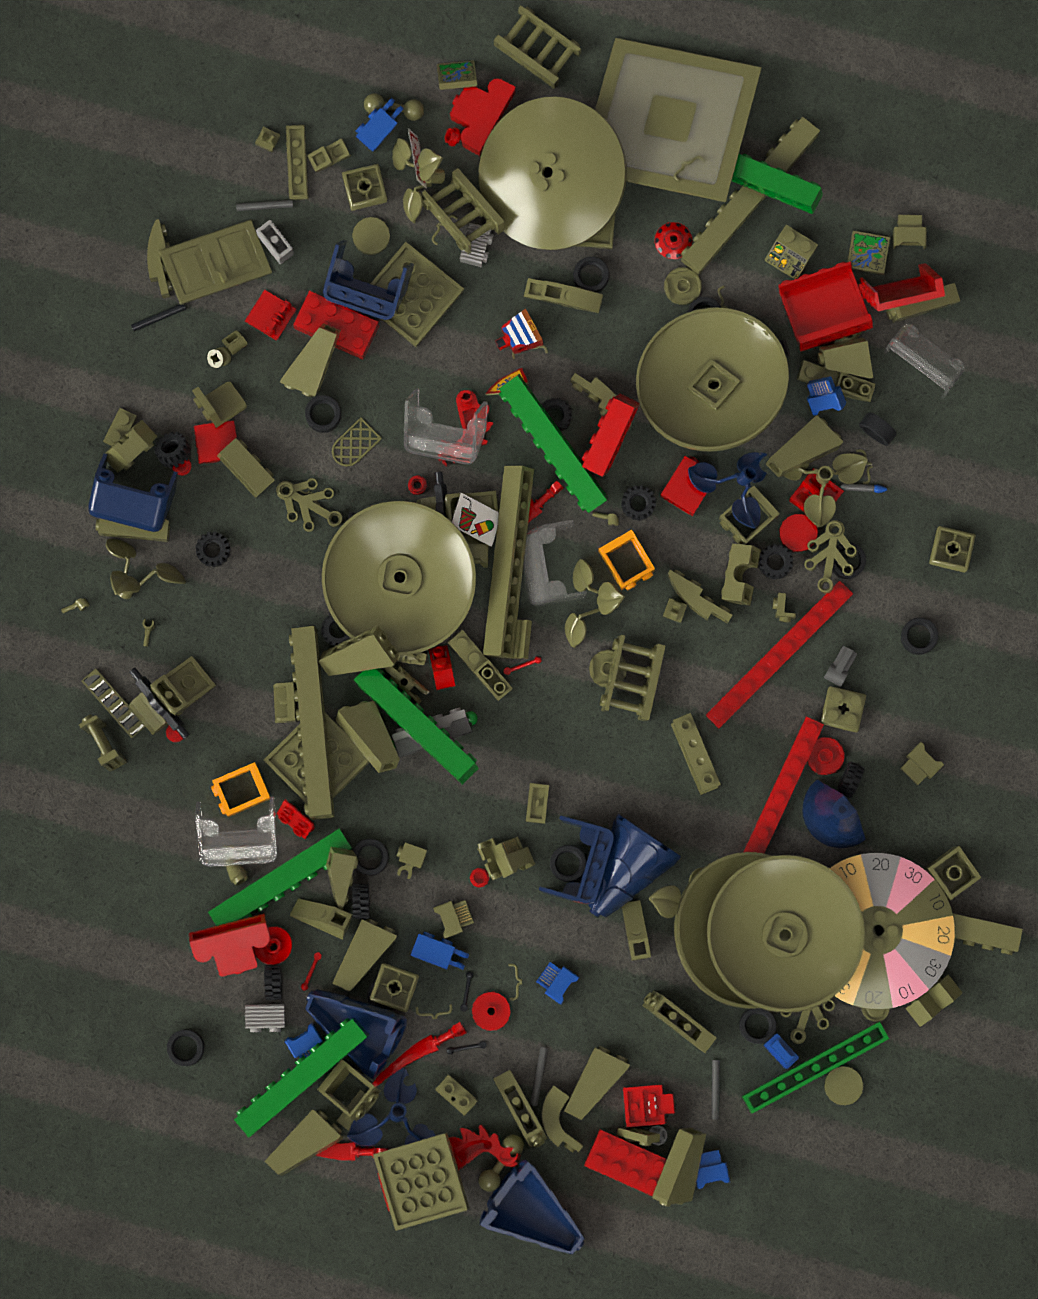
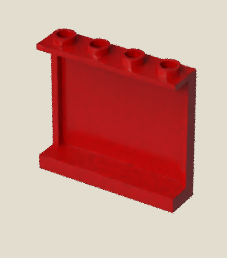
M851 261L838 263L835 267L828 269L822 268L816 273L804 274L798 279L786 280L778 285L779 294L800 352L873 328V320L871 315L868 314L854 277Z
M926 263L918 265L920 272L918 277L874 287L863 278H860L861 284H858L863 298L877 311L945 296L942 277Z

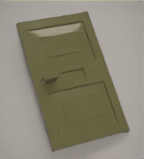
M252 220L158 251L180 305L272 273Z

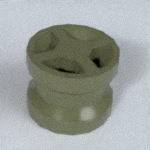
M225 347L210 350L207 355L208 363L213 368L228 365L231 361V353Z

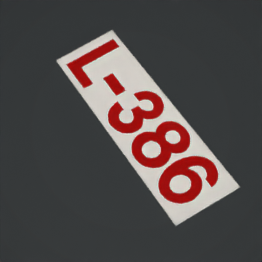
M408 128L416 177L427 189L426 181L420 178L418 158L421 152L419 140Z

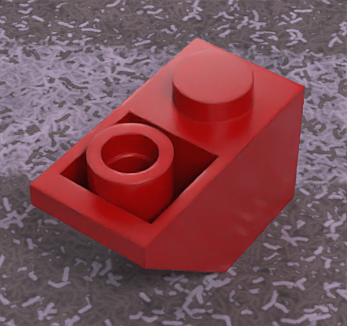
M448 646L430 648L429 654L436 689L454 687L455 681Z

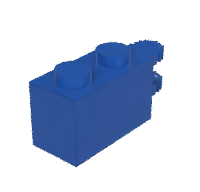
M393 98L382 109H374L368 116L370 118L369 122L366 125L362 123L356 130L358 133L356 137L372 152L396 127L398 123L395 121V118L404 109L402 106L398 107L390 117L386 111L394 104L395 100Z
M424 932L423 935L418 934L410 956L444 969H448V966L452 965L464 970L465 965L451 961L453 953L462 958H468L469 954L455 949L451 941L442 938L440 942L434 939V935Z

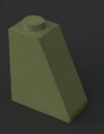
M859 338L819 347L818 361L826 369L865 378H873L869 346L866 339Z

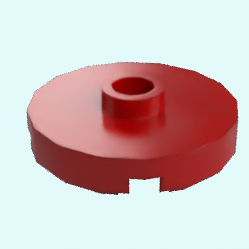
M487 992L480 995L472 1007V1016L476 1024L482 1029L489 1031L498 1030L503 1027L509 1020L511 1013L510 1005L506 998L495 992ZM491 1007L495 1009L493 1015L487 1013V1010Z

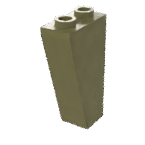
M953 283L944 286V297L887 309V317L895 323L960 302L956 285Z
M323 323L281 378L280 383L285 384L284 386L288 389L302 391V394L305 396L315 397L321 389L341 330Z
M816 415L772 455L766 465L780 478L838 450L843 441L837 432H833L828 427V423L823 418Z
M100 518L96 520V531H98L100 536L169 542L170 522L165 520L161 530L151 532Z
M377 625L324 651L318 662L328 676L391 667L395 665L399 654L397 649L388 640L386 633Z
M363 701L358 705L352 707L345 706L338 710L336 722L378 773L397 768L400 759L375 701Z
M369 918L366 921L361 920L332 984L351 992L397 939L398 936L394 934L395 930L386 926L384 929L377 927V922Z
M653 991L645 997V1003L642 1005L644 1008L700 1051L706 1053L716 1040L713 1034L663 995Z
M599 1046L598 1049L594 1048L564 1111L582 1120L629 1068L630 1065L626 1063L628 1059L618 1054L615 1058L609 1055L610 1050Z
M511 1070L494 1078V1082L530 1148L533 1146L537 1148L543 1145L547 1136Z
M313 1109L265 1162L278 1175L283 1176L344 1138L340 1134L342 1130L335 1123L332 1125L326 1121L328 1116L321 1110L317 1112Z
M694 1128L679 1129L652 1197L660 1201L661 1205L671 1206V1204H684V1202L692 1201L706 1138L705 1133Z

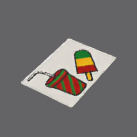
M461 493L452 523L460 531L492 547L498 527L499 512Z

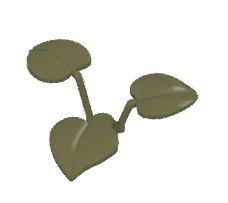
M398 138L392 154L394 167L397 170H403L407 164L415 168L414 164L409 162L412 155L409 143L402 138ZM425 148L421 151L418 158L420 178L426 181L427 187H431L432 183L442 184L445 180V172L443 169H438L443 157L431 149ZM423 185L415 187L414 190L411 188L407 189L403 197L404 211L413 223H415L422 210L423 198L418 190L425 188Z
M841 454L832 463L834 470L829 466H822L819 470L806 471L805 469L809 466L807 464L784 475V477L797 481L801 478L802 473L816 474V480L821 484L820 496H809L804 503V512L817 527H822L832 519L836 510L834 498L832 496H823L826 484L830 482L833 475H838L839 480L845 484L858 482L864 473L868 459L858 454Z
M119 539L106 540V548L112 555L126 559L124 572L113 571L110 576L115 595L118 594L123 599H130L133 593L139 592L140 586L154 574H157L161 580L169 583H186L183 575L175 567L167 563H158L156 569L138 583L135 578L127 575L130 558L136 557L135 549L127 542Z
M579 559L574 568L573 585L579 592H584L587 588V590L597 593L598 608L582 613L579 616L572 613L567 618L565 634L573 648L581 644L586 636L587 630L586 624L582 620L583 617L597 612L608 615L617 609L625 598L610 582H604L599 590L592 588L590 584L594 580L592 568L584 559Z
M704 867L695 869L690 875L689 882ZM668 885L654 892L649 897V900L654 904L661 916L672 918L679 910L681 892L676 886Z

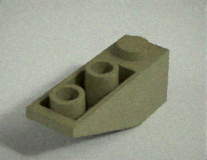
M331 847L326 866L335 905L338 909L343 910L344 905H347L348 902L347 892L353 883L352 873L353 869L357 868L358 858L353 850Z
M299 898L290 914L291 917L342 940L351 924L352 914L336 907Z
M640 900L628 902L622 906L631 961L650 958L651 953Z

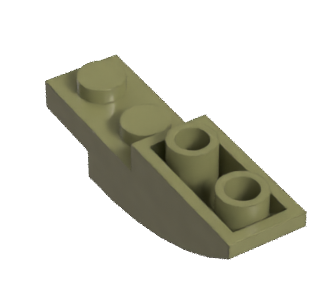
M158 219L155 220L149 237L147 262L151 282L158 281L161 295L164 299L170 297V291H173L171 281L166 280L165 274L167 271L158 251L170 247L169 242L165 243L164 236L167 235L165 224L161 225Z
M528 278L524 297L599 313L603 294L555 282Z
M805 360L801 362L797 380L809 383L811 380L831 376L835 387L840 386L845 397L871 402L876 384L843 372L838 373Z
M575 373L571 378L572 387L578 392L583 390L589 394L588 398L593 402L597 403L600 401L601 403L598 406L599 414L601 416L607 414L608 410L605 409L610 398L612 399L616 395L596 377L590 383Z
M678 570L674 572L669 571L667 576L673 588L694 612L705 620H708L712 614L728 624L732 617L728 608L722 605L720 607L713 604L714 601L707 596L701 597L703 589L697 581L685 579V575Z
M460 630L448 641V644L459 655L460 659L498 701L513 689L463 630Z

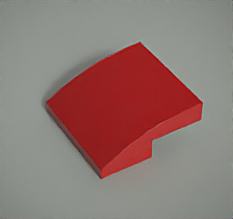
M226 421L217 428L213 423L194 426L199 464L221 461L217 455L235 438L237 439L234 421Z
M809 474L789 499L791 503L803 512L804 503L808 496H811V494L820 496L821 484L816 480V474ZM830 481L825 486L823 496H832L836 502L844 491Z

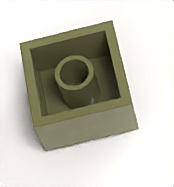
M960 846L952 847L923 868L940 885L948 900H952L981 878Z

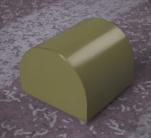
M235 330L222 340L232 355L248 345L238 330Z

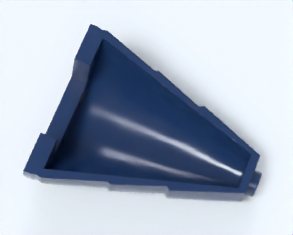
M816 780L805 794L802 810L805 825L812 836L822 844L834 848H849L865 841L857 811L850 802L835 789Z
M619 814L613 821L611 828L615 839L598 898L594 903L588 904L591 908L589 912L598 918L600 915L607 918L633 899L634 895L674 866L681 857Z
M319 989L312 990L307 996L306 1000L308 1003L305 1009L326 1034L333 1030L336 1033L341 1029L339 1025L345 1019L349 1018L351 1020L354 1017L368 1032L369 1036L349 1052L348 1056L365 1075L374 1079L387 1064L385 1061L390 1057V1054L393 1055L403 1037L407 1025L405 1016L391 1010L370 1005L369 1003L352 1000L349 996Z
M526 1160L519 1163L521 1166L519 1168L514 1166L486 1203L488 1204L487 1212L485 1210L482 1212L480 1225L488 1230L510 1235L516 1239L537 1243L541 1247L573 1254L576 1250L579 1251L584 1244V1236L568 1211L561 1206L535 1167Z

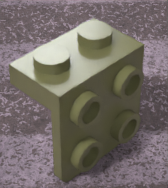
M226 382L206 396L199 387L192 390L195 395L193 401L199 409L203 408L202 414L207 421L211 420L216 428L247 408L245 401L231 382Z

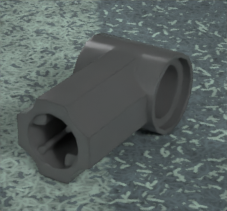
M843 646L834 663H831L824 678L841 687L857 653Z

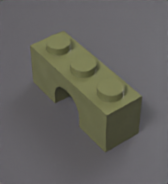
M732 543L731 550L729 551L728 568L725 571V583L721 592L722 600L732 604H751L754 587L743 583L742 576L747 569L758 568L760 549L752 545Z

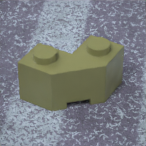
M143 420L139 421L105 452L107 454V462L117 473L123 468L125 470L129 469L134 464L133 460L143 450L147 452L154 446L152 442L157 435Z
M949 975L942 979L940 977L926 993L911 1001V1004L905 1009L921 1027L935 1017L942 1009L954 1002L963 992Z

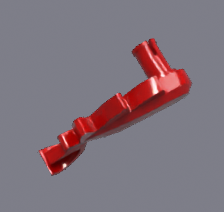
M463 390L456 397L463 436L456 443L441 449L438 454V460L442 461L446 467L447 463L445 461L447 458H451L453 464H455L459 454H474L475 449L473 446L488 444L487 440L479 437L486 434L493 426V422L483 421L489 414V406L478 404L476 395L470 390Z
M479 1125V1135L472 1130L460 1128L463 1139L457 1137L449 1138L458 1171L483 1152L491 1153L508 1167L516 1166L521 1157V1154L517 1153L516 1157L513 1158L510 1154L513 1148L502 1147L498 1134L493 1133L490 1137L483 1125Z

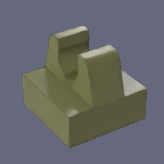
M263 127L255 145L273 152L280 134Z
M669 598L663 617L681 623L687 604Z

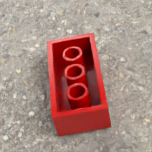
M309 291L293 324L296 330L311 337L323 323L341 330L335 347L364 360L379 328L378 321L345 306L330 302L325 297Z
M622 394L616 397L613 396L612 399L610 398L605 408L608 412L601 417L598 423L600 429L593 434L590 440L592 446L583 455L582 461H584L582 467L602 477L610 471L640 406L639 402Z
M599 1129L584 1166L653 1196L667 1159Z

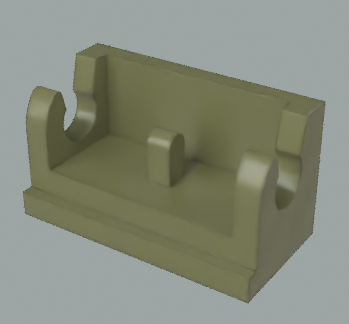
M294 682L276 683L273 685L275 723L296 722Z

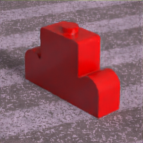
M494 79L488 85V93L477 87H464L461 94L455 96L450 119L465 127L461 133V144L464 148L479 156L481 155L488 136L502 118L516 92L515 86L501 79Z
M265 914L189 933V942L194 958L198 962H207L214 956L221 977L241 974L246 970L256 968L257 960L253 946L263 948L270 941Z

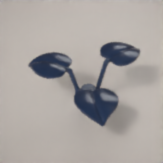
M754 452L741 456L737 462V468L740 472L720 480H716L718 476L717 471L709 463L701 462L689 467L688 475L691 483L696 489L704 493L715 491L716 483L719 484L737 478L738 484L745 486L741 499H737L732 505L733 516L737 521L750 528H756L759 525L761 516L760 506L755 498H745L751 487L750 483L761 482L766 476L767 472H764L759 466L760 461L767 456L766 453Z
M405 1068L395 1072L384 1086L386 1100L396 1102L391 1107L389 1115L379 1124H377V1119L371 1114H365L357 1122L354 1120L347 1133V1137L352 1142L361 1146L377 1144L383 1136L380 1127L390 1119L394 1122H404L407 1131L410 1133L405 1139V1145L435 1136L434 1132L429 1130L427 1125L417 1124L413 1131L410 1129L405 1117L407 1110L403 1104L410 1103L415 1098L417 1089L415 1083L411 1086L404 1084V1077L409 1075Z

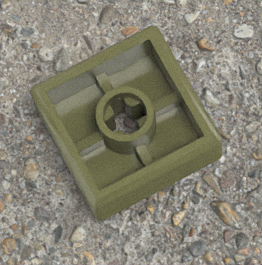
M378 164L342 172L352 211L387 202ZM362 184H366V186H370V187L367 188L366 191H364L363 189H360V188H362Z
M939 526L936 531L929 564L965 573L969 567L976 535ZM951 545H954V549L957 550V552H954L952 554L950 553V550H948V548H950Z
M830 686L827 690L820 723L834 728L858 732L866 695ZM844 704L846 705V709H848V711L844 714H841V710H839L838 707H841Z
M383 963L370 1000L407 1012L419 976ZM397 982L400 990L391 993L390 984L394 985Z

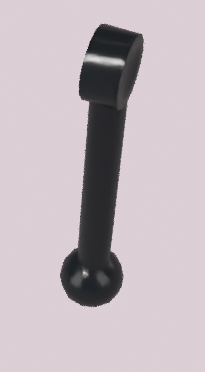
M471 971L466 973V988L463 1004L460 1006V1010L463 1012L468 1009L467 999L470 981L473 978Z
M481 1041L479 1044L457 1048L448 1047L446 1052L451 1055L457 1051L479 1047L484 1049L487 1044L485 1041Z

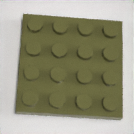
M405 242L371 284L387 289L391 280L401 278L403 268L406 265L414 263L407 292L395 316L389 320H381L413 346L417 347L462 294L464 288Z
M325 713L334 798L370 762L348 735ZM299 724L264 761L305 803H308L307 796H304L303 785L306 784V781L301 773L304 759L300 757L299 747H302V739L299 740L298 728H301Z
M447 1133L373 1154L395 1231L470 1209Z

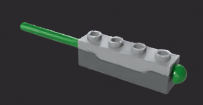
M461 708L449 711L450 714L446 716L439 714L432 717L437 722L436 726L440 730L444 728L451 735L449 737L451 740L473 733L471 723L475 725L478 721V716L475 712H466L465 709L461 710ZM403 728L396 729V733L392 734V743L399 757L425 750Z

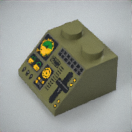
M785 225L764 261L791 278L798 279L816 251L818 244Z

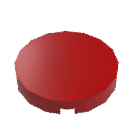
M794 514L783 521L780 527V539L782 544L789 550L803 552L808 550L807 545L809 541L817 539L818 530L816 525L806 515Z
M828 737L818 738L807 760L808 766L820 775L835 773L844 762L845 753L843 747L835 739Z

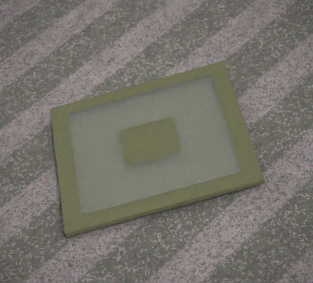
M615 38L595 110L610 123L621 141L627 165L626 182L726 202L762 67ZM696 156H702L705 159L704 162L698 158L691 164H685V168L677 174L680 181L677 182L674 178L675 172L682 167L681 163L684 160L689 162Z

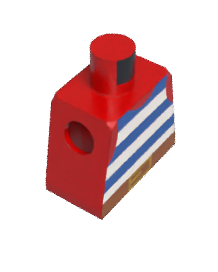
M526 309L501 327L504 336L495 340L500 351L510 346L514 354L543 345V339Z

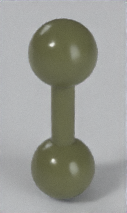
M372 93L365 98L364 108L371 114L374 109H382L387 102L384 101L381 95ZM416 99L407 101L405 105L394 103L388 108V110L395 111L398 107L402 106L404 108L402 112L411 121L419 120L424 114L423 104Z
M509 1135L504 1138L502 1147H512L513 1150L510 1154L512 1157H516L517 1153H522L524 1143L519 1136ZM499 1160L492 1170H485L479 1176V1185L484 1191H495L500 1185L499 1173L504 1164Z

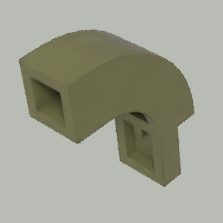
M553 1085L542 1107V1122L545 1132L557 1147L564 1141V1147L568 1150L579 1152L583 1145L565 1133L559 1122L560 1111L569 1099V1096Z

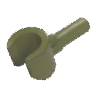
M593 511L592 516L608 519V525L612 526V524H615V526H618L619 518L617 515H607Z
M80 598L72 605L62 608L61 611L65 613L77 607L80 611H83L85 607H89V603L86 599Z
M144 619L145 637L143 646L148 647L149 636L155 624L152 620V625L147 627L145 626L146 619Z

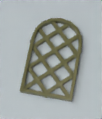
M359 418L336 440L332 447V456L335 462L341 466H353L382 438L362 418ZM360 421V428H353ZM362 422H363L368 428H362ZM352 430H360L359 437H352ZM362 430L369 431V438L362 437ZM350 431V437H344ZM371 431H372L378 438H371ZM341 440L340 446H335ZM343 440H350V447L343 446ZM352 440H359V447H352ZM362 440H369V447H362ZM371 440H377V441L371 446ZM334 449H340V456H334ZM343 449H350V456H343ZM352 449H359V456H352ZM361 449H368V450L361 456ZM342 458H350V464H342ZM352 458H358L355 462L352 463Z

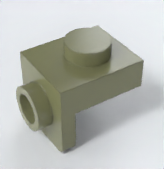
M778 593L777 598H773L772 609H776L775 618H779L780 622H791V619L796 618V614L785 613L786 593Z

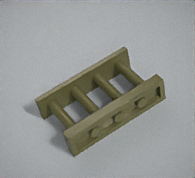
M520 5L518 8V13L521 15L520 19L506 37L502 38L498 35L494 39V46L552 88H555L559 83L557 73L572 53L579 57L581 54L580 45L572 39L571 41L536 17L530 8H524ZM530 21L537 27L522 47L516 48L512 45V40L525 23ZM544 31L552 38L537 58L532 59L527 55V51ZM559 42L567 49L552 69L547 70L542 66V62Z
M458 168L452 172L451 184L433 196H430L425 190L422 192L423 207L432 212L456 240L457 246L469 255L471 253L472 241L490 229L500 234L504 231L505 221ZM454 190H460L463 197L442 210L436 203ZM466 203H471L475 207V210L455 223L448 217V215ZM478 216H482L486 223L465 237L459 229Z
M625 635L617 636L612 645L614 654L605 695L602 694L600 699L601 711H609V707L612 706L636 712L639 715L638 720L649 721L665 645L657 644L654 645V648L648 649L624 643ZM622 650L648 656L651 659L650 666L642 667L621 662ZM622 669L645 675L647 678L646 684L639 686L616 680L617 671ZM614 687L639 693L643 696L641 704L636 705L612 699Z
M691 713L674 719L671 727L699 794L702 795L717 789L721 784Z
M91 714L83 718L79 726L89 735H92L102 752L100 754L101 757L98 758L101 766L111 772L126 764L125 757L117 750H113L102 728L107 726L106 723L97 715L92 716Z

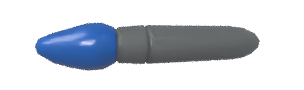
M877 484L840 485V488L846 491L875 493L887 491L886 487Z

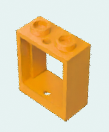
M632 530L598 550L621 590L626 588L628 591L637 585L636 582L640 579L645 581L653 576L652 572L655 571V568ZM631 541L647 569L623 582L608 554Z
M255 762L212 780L214 784L211 786L215 797L219 796L221 803L218 804L222 814H226L228 817L271 799ZM250 771L261 796L230 809L220 784Z

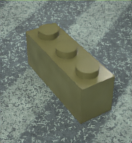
M235 438L217 457L256 498L275 481L272 478L274 475L268 468L264 469L260 465L261 461L255 454L251 455L248 452V447L242 440L238 441Z

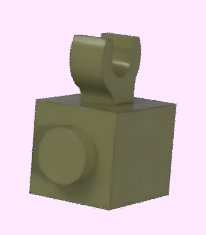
M405 843L404 846L400 845L397 857H400L399 862L406 865L398 869L397 875L400 876L403 870H407V879H410L413 867L422 868L427 850Z

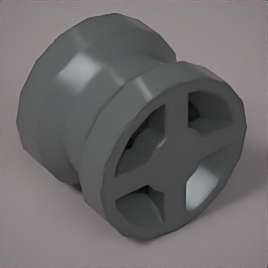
M655 1125L649 1129L651 1132L660 1134V1142L652 1144L661 1145L666 1141L667 1132L662 1126Z

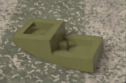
M341 138L327 147L323 146L307 156L315 172H319L352 155L344 139Z

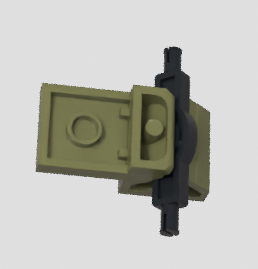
M435 472V496L419 499L417 503L435 509L452 522L461 493L447 494V486L443 481V472ZM496 491L465 493L470 498L498 512Z
M192 656L152 684L146 676L142 677L135 667L129 673L136 680L135 684L142 692L131 701L129 707L152 735L166 725H169L174 731L177 730L184 740L190 734L182 726L184 723L179 716L187 707L214 689L216 685Z

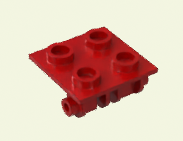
M264 290L245 322L277 341L297 309L291 306L290 302L283 301Z
M286 799L283 801L277 812L280 821L290 825L298 837L302 836L306 839L308 834L315 829L314 823L301 814V811H298L292 803H289Z

